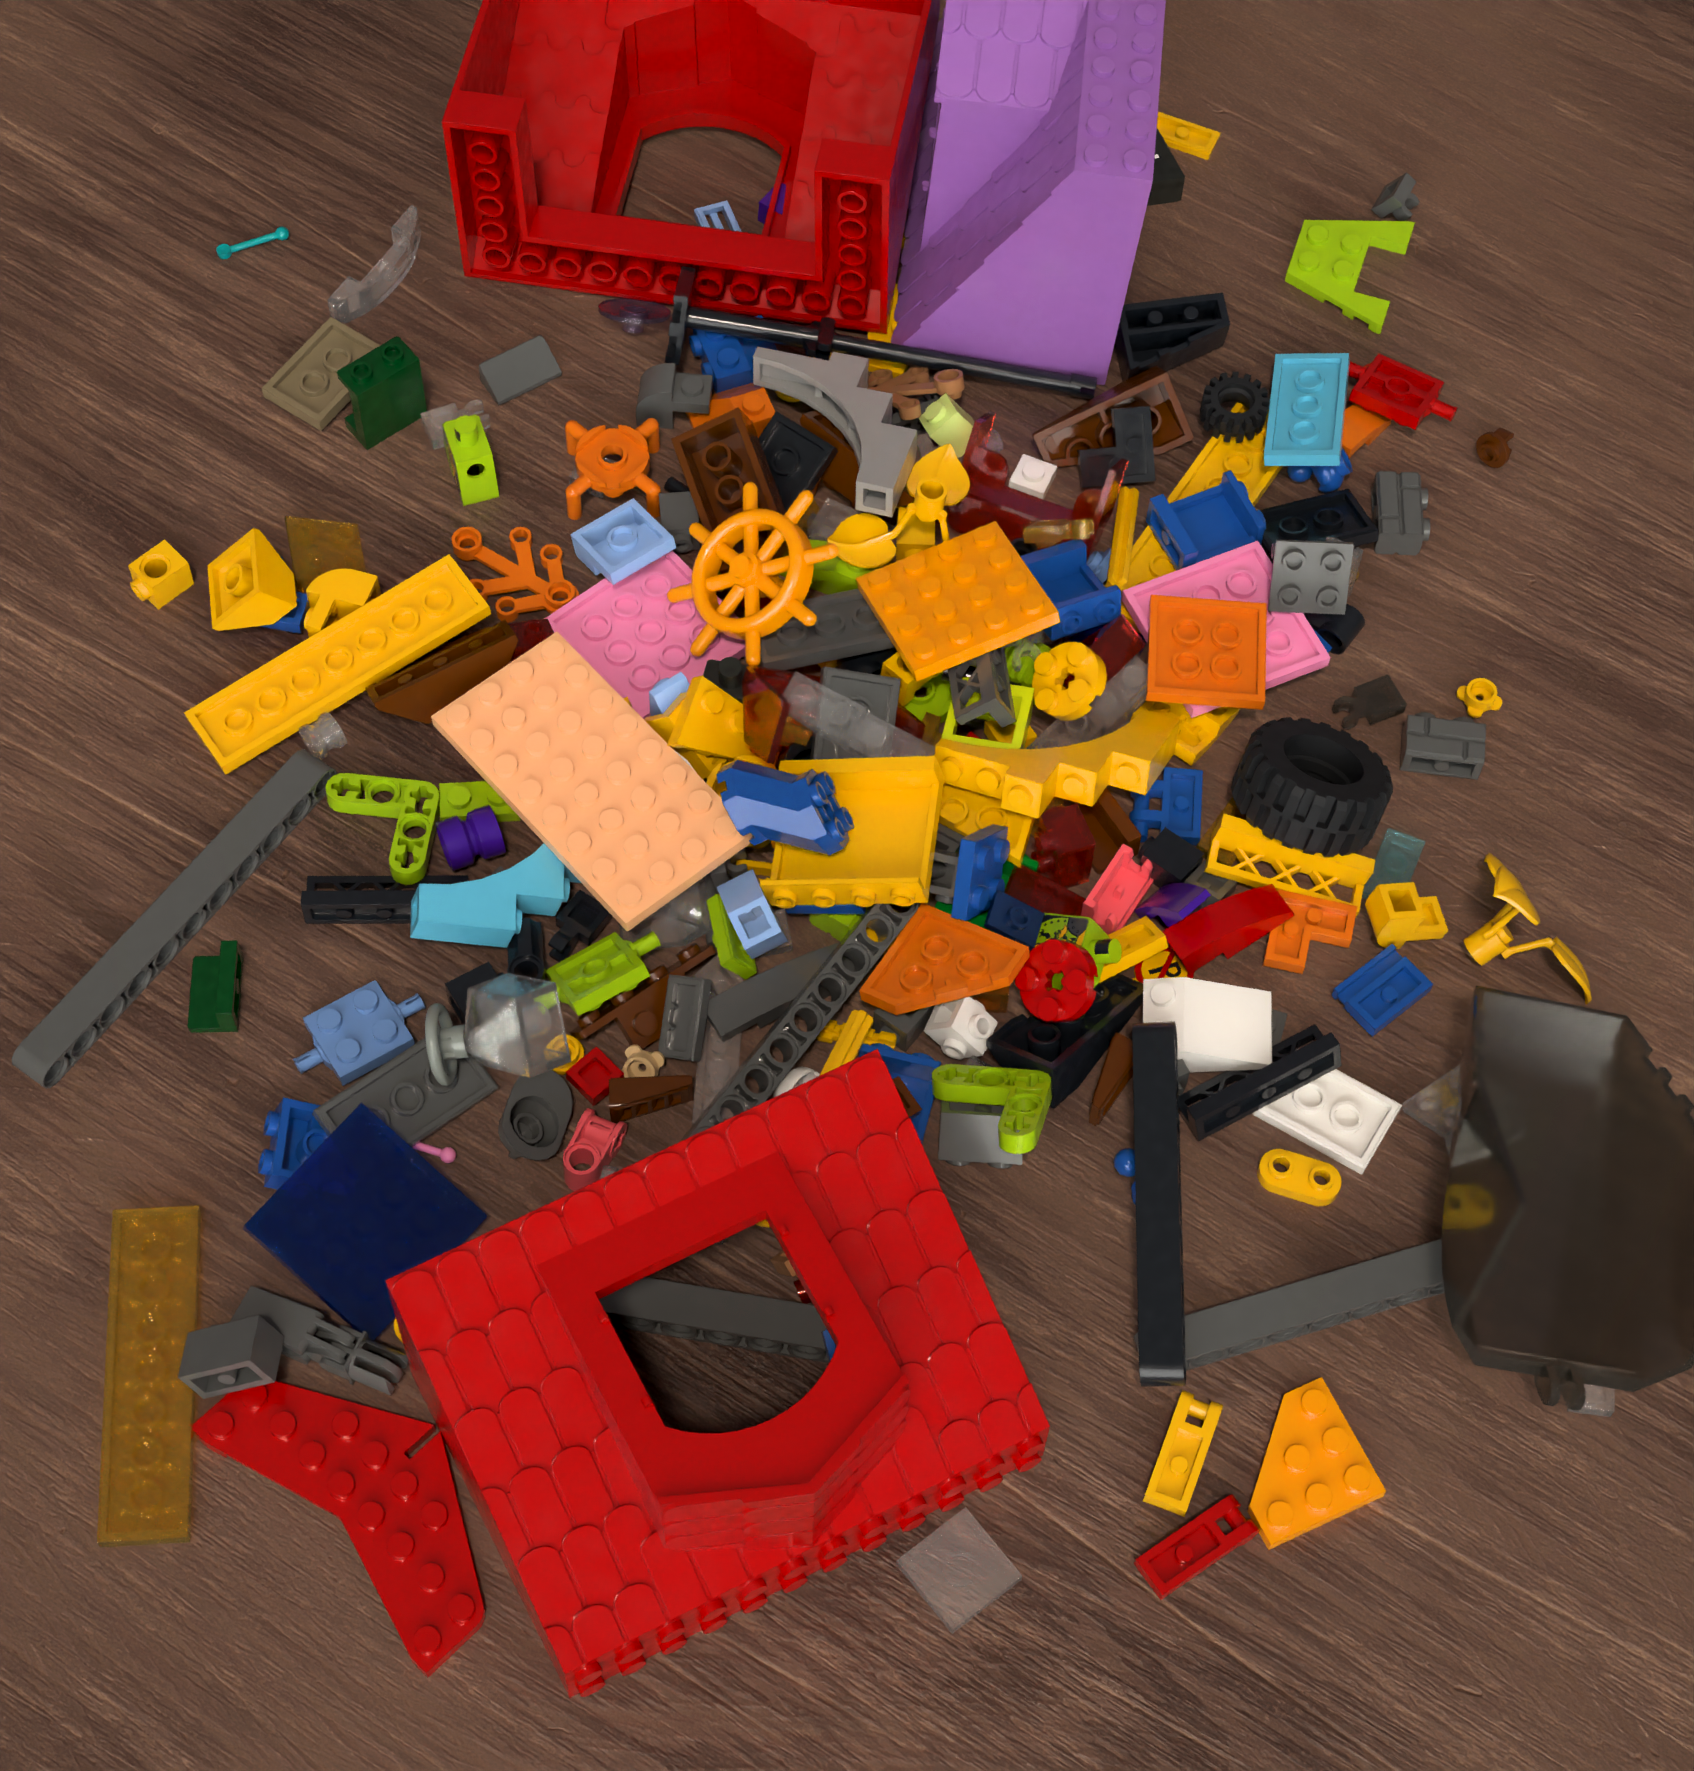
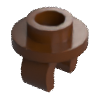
M1498 428L1495 432H1486L1481 435L1476 443V450L1480 459L1492 468H1499L1506 464L1512 451L1508 447L1507 442L1514 437V433L1504 428Z

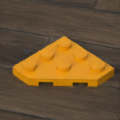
M1322 1377L1285 1393L1280 1403L1247 1510L1251 1519L1260 1529L1259 1534L1268 1550L1383 1497L1386 1493V1489Z

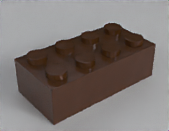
M739 407L671 438L701 523L709 531L712 532L724 520L743 511V486L747 482H753L757 485L758 508L773 510L782 515L786 513L753 422ZM771 530L759 531V549L772 533ZM743 539L732 548L739 554L744 552ZM786 541L783 542L771 560L789 555ZM723 561L719 572L721 574L729 572V565Z

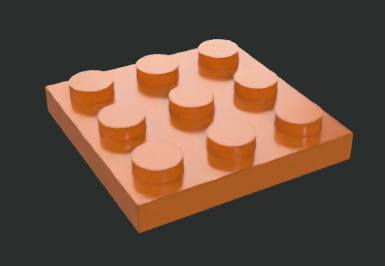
M1151 595L1149 601L1145 701L1263 710L1266 685L1267 603Z

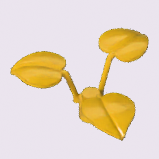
M950 443L931 451L913 465L906 482V488L908 493L915 498L914 503L908 504L907 511L891 532H888V526L883 519L870 513L852 515L839 524L834 533L827 538V544L833 543L837 545L839 549L837 556L841 560L853 566L868 569L886 565L896 555V547L891 540L900 534L913 514H916L924 522H933L938 519L943 542L950 540L946 521L947 512L944 510V506L955 505L967 496L970 488L968 474L958 460Z
M1486 854L1484 862H1487L1492 875L1495 877L1493 897L1502 899L1507 903L1492 920L1463 940L1469 953L1478 964L1483 966L1500 953L1507 959L1516 953L1546 947L1555 954L1561 964L1581 985L1584 991L1585 1003L1591 1002L1590 984L1582 963L1557 936L1553 939L1547 937L1513 947L1509 946L1508 943L1514 940L1506 924L1513 917L1521 912L1535 926L1540 923V917L1515 875L1493 854Z

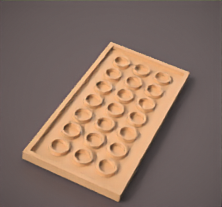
M555 632L431 716L435 728L627 932L750 844L749 840L753 835L749 833L742 836L737 831L722 803L721 797L670 746H667L665 740L558 632Z

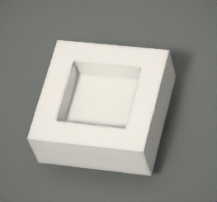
M1023 454L1009 480L1008 490L1043 502L1056 477L1057 466Z

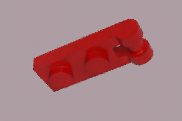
M1233 1494L1225 1497L1136 1558L1134 1565L1160 1600L1237 1547L1249 1542L1260 1532L1252 1519L1247 1521L1240 1512L1241 1504ZM1225 1520L1233 1531L1225 1535L1217 1525L1218 1522Z

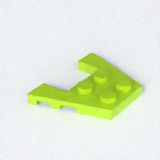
M1304 220L1286 273L1285 282L1322 303L1325 300L1343 309L1342 314L1351 320L1357 317L1369 324V330L1380 334L1390 301L1355 292V288L1369 246L1405 255L1415 222Z

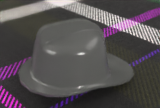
M542 1067L529 1069L518 1077L512 1087L498 1127L500 1140L509 1151L508 1157L512 1159L523 1157L534 1161L547 1160L556 1154L561 1145L571 1116L573 1100L570 1088L565 1080L553 1070Z

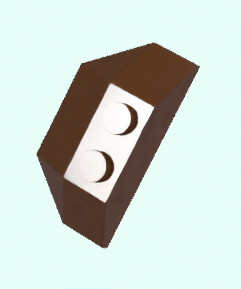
M817 410L802 414L800 418L801 426L838 450V453L821 479L824 480V484L829 489L840 492L849 499L851 505L855 508L856 479L859 466L854 450L843 433L826 416ZM906 485L897 507L914 503L915 498L908 493Z
M506 620L496 623L493 627H485L465 635L418 658L379 683L369 685L365 690L377 710L429 724L432 722V715L508 665L519 640Z

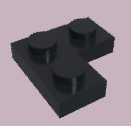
M1150 406L1111 409L1114 446L1077 450L1080 487L1156 481Z

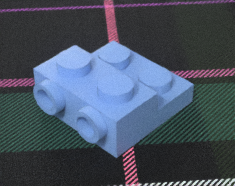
M634 498L570 534L576 556L595 575L602 573L613 585L676 549L674 537Z

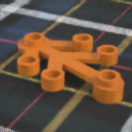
M473 527L459 528L452 535L453 552L458 558L464 561L477 560L505 576L489 580H470L476 589L482 590L480 595L485 601L489 595L525 589L537 594L517 599L511 596H504L498 599L495 607L496 615L500 621L513 622L518 618L519 613L542 609L552 614L579 596L577 588L571 582L564 579L561 566L563 564V552L556 544H547L540 550L541 564L544 568L548 569L549 582L536 576L531 553L533 544L532 534L526 527H516L509 534L510 547L516 552L518 565L483 546L481 533ZM519 537L526 538L523 542L515 541ZM551 554L557 556L555 559L546 558V556ZM558 598H564V599H565V600H563V601H556V599H558ZM504 607L513 608V610L509 612L502 611Z

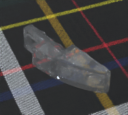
M1133 654L1106 679L1105 689L1101 697L1095 696L1094 700L1089 704L1093 708L1086 715L1072 721L1057 719L1026 749L1063 747L1091 741L1110 734L1129 723L1135 709L1146 700L1147 665Z
M798 672L794 673L777 704L778 709L858 758L934 756L935 746L867 712L866 707Z

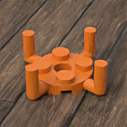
M648 418L636 429L626 425H618V428L606 429V425L587 430L577 421L569 420L565 424L567 452L575 456V466L579 477L565 491L568 517L572 520H578L582 517L581 495L589 488L603 492L607 497L615 498L634 487H638L646 493L647 512L653 518L659 517V493H661V489L655 481L647 476L650 470V453L654 454L660 450L658 421L655 418ZM617 454L622 457L616 463H608L603 460L606 455Z

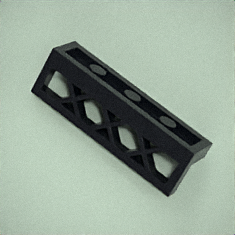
M425 875L422 880L415 884L404 885L396 882L392 876H307L306 891L301 893V908L306 924H411V900L419 883L454 884L469 881L468 875ZM365 888H374L375 890H362V889H365ZM404 888H414L415 890H402V889H404ZM316 889H334L336 891H316Z
M1316 1024L1272 1046L1273 1063L1260 1070L1225 1071L1179 1096L1180 1116L1199 1142L1342 1066L1340 1043L1332 1032L1323 1035Z

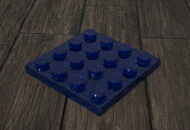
M361 1102L243 1226V1230L354 1330L361 1333L366 1331L369 1339L374 1341L395 1318L385 1280L463 1244L487 1218V1215Z

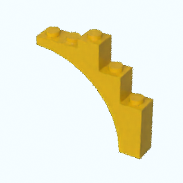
M1143 709L1131 722L1110 734L1087 742L1041 749H1002L970 745L941 738L935 745L934 756H936L945 777L944 783L1002 799L1001 808L1039 819L1054 797L1093 807L1108 785L1146 795L1175 753L1180 719Z

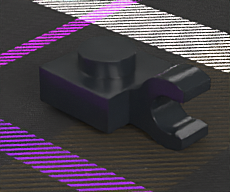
M579 890L556 916V926L560 930L548 943L553 948L549 956L561 962L571 955L578 940L589 946L612 919V915L598 900Z

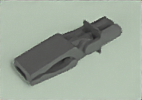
M250 1286L230 1321L244 1319L247 1316L260 1315L284 1336L281 1354L306 1365L312 1360L319 1363L326 1371L347 1379L351 1385L357 1381L390 1396L394 1391V1386L391 1383H398L403 1375L399 1367L406 1368L409 1364L406 1354L369 1339L366 1331L361 1333L343 1325H340L338 1328L323 1321L324 1315L319 1311L254 1286Z

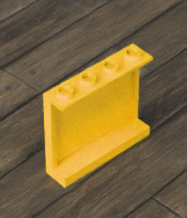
M936 756L780 761L779 771L800 775L811 769L817 774L826 771L835 785L836 792L834 796L840 807H845L849 811L853 819L854 829L848 831L850 840L844 849L831 855L776 842L770 880H760V887L771 906L787 909L793 908L795 905H815L829 908L834 905L847 904L870 907L874 904L911 906L914 903H928L945 778Z

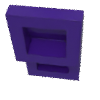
M1171 883L1159 888L1140 904L1134 912L1139 918L1147 916L1151 919L1158 915L1166 926L1170 927L1183 920L1210 897L1211 894L1207 889L1197 885Z

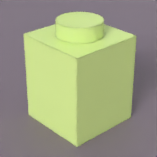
M946 393L937 401L931 403L919 417L929 437L940 447L950 443L958 459L984 437L973 418Z

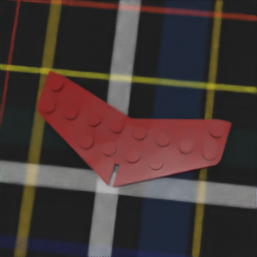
M275 1381L274 1383L228 1393L190 1426L195 1436L207 1448L225 1458H232L331 1513L343 1523L412 1662L427 1678L482 1627L485 1620L484 1604L441 1431L410 1459L408 1458L416 1448L436 1431L435 1425Z

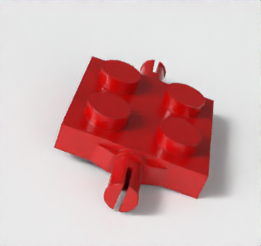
M1379 353L1371 363L1364 366L1349 361V377L1357 380L1350 394L1349 401L1360 405L1363 409L1374 411L1394 420L1399 425L1408 426L1416 430L1423 418L1431 413L1450 422L1453 420L1458 407L1438 400L1445 382Z

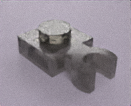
M1387 674L1354 687L1353 697L1342 696L1336 699L1332 712L1348 711L1351 715L1343 718L1341 726L1343 729H1351L1363 717H1366L1369 724L1373 725L1404 713L1407 704Z

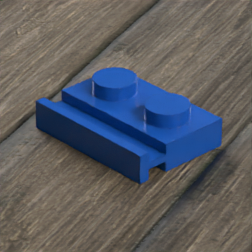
M1391 944L1335 987L1332 997L1335 1000L1339 999L1345 1005L1344 1009L1373 1037L1428 994L1432 989L1433 983L1406 956L1402 957L1396 951V947Z

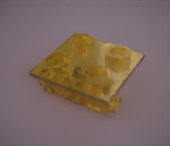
M285 516L295 585L301 593H306V589L315 578L330 570L347 568L366 573L358 524Z

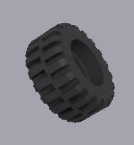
M1291 717L1281 718L1278 721L1274 719L1255 729L1247 743L1232 779L1233 784L1231 786L1233 798L1239 812L1246 814L1247 822L1254 828H1260L1263 835L1271 840L1275 838L1281 841L1283 846L1290 849L1295 847L1303 850V853L1311 855L1322 853L1324 857H1334L1338 853L1341 856H1345L1365 847L1373 838L1393 793V784L1387 765H1383L1382 758L1376 752L1372 753L1366 743L1353 739L1350 733L1342 729L1338 731L1331 728L1329 724L1323 722L1319 724L1313 723L1311 719L1305 718L1293 720Z

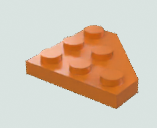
M921 903L916 913L859 990L860 998L862 1001L889 1013L900 1015L1008 987L1030 957L1029 947L971 922L951 918V914Z

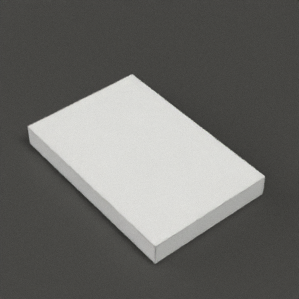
M1335 1069L1252 1114L1362 1175L1397 1117L1402 1105Z

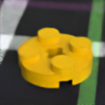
M1080 642L1059 644L1049 652L1039 654L1034 662L1035 673L1033 675L1032 688H1035V705L1041 711L1061 721H1072L1086 715L1093 708L1089 704L1096 695L1101 697L1105 689L1107 673L1104 661L1091 648ZM1071 674L1075 678L1069 682L1066 689L1063 684L1067 676Z

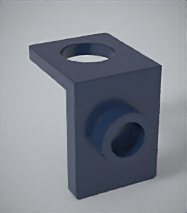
M998 890L993 895L984 926L1004 937L1028 946L1030 951L1035 947L1045 913Z

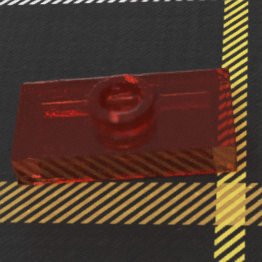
M1022 864L1021 868L1018 866L1013 868L1004 893L1043 913L1081 916L1083 903L1086 900Z

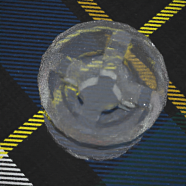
M326 711L318 716V720L314 724H305L299 728V734L311 754L320 760L325 759L331 749H340L347 745V739L341 727L332 715Z

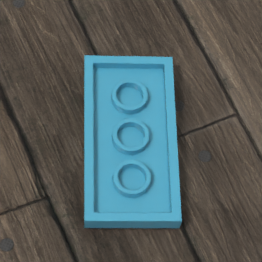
M1349 353L1275 354L1264 448V466H1340L1350 365Z

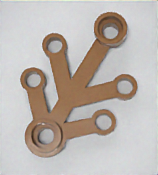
M915 366L893 378L892 371L889 369L876 370L868 376L867 389L893 394L892 406L899 410V417L902 420H913L922 414L920 401L905 396L937 393L941 397L946 393L955 400L962 396L965 385L961 370L946 369L939 371L933 377L934 382H930L928 368Z

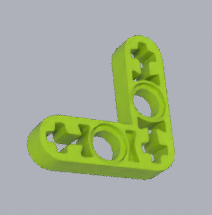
M353 773L333 775L326 783V796L330 808L340 813L398 819L389 855L391 876L396 882L404 885H412L422 880L427 871L436 831L435 823L438 822L440 813V795L437 787L430 782ZM343 790H350L346 792L345 796H338L342 794ZM362 791H365V799H360V797H363ZM381 791H387L394 795L390 801L384 803L376 802L372 799L376 793ZM421 798H428L425 799L423 804V814L418 813L416 803H419ZM411 827H421L426 830L425 834L419 838L412 839L404 835L405 831ZM407 851L412 852L414 863H411L409 868H402L407 861Z
M945 1064L932 1071V1092L935 1098L939 1100L1004 1106L998 1123L999 1147L1003 1151L1012 1154H1023L1030 1152L1036 1147L1052 1100L1051 1077L1049 1074L1039 1070Z

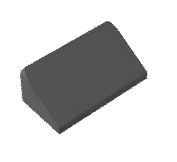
M538 335L479 364L480 381L498 406L562 375V371L542 335Z

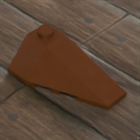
M1158 366L1121 382L1031 434L1042 460L1057 467L1078 465L1077 450L1114 446L1111 409L1150 406L1154 455L1163 454L1194 439L1168 373Z

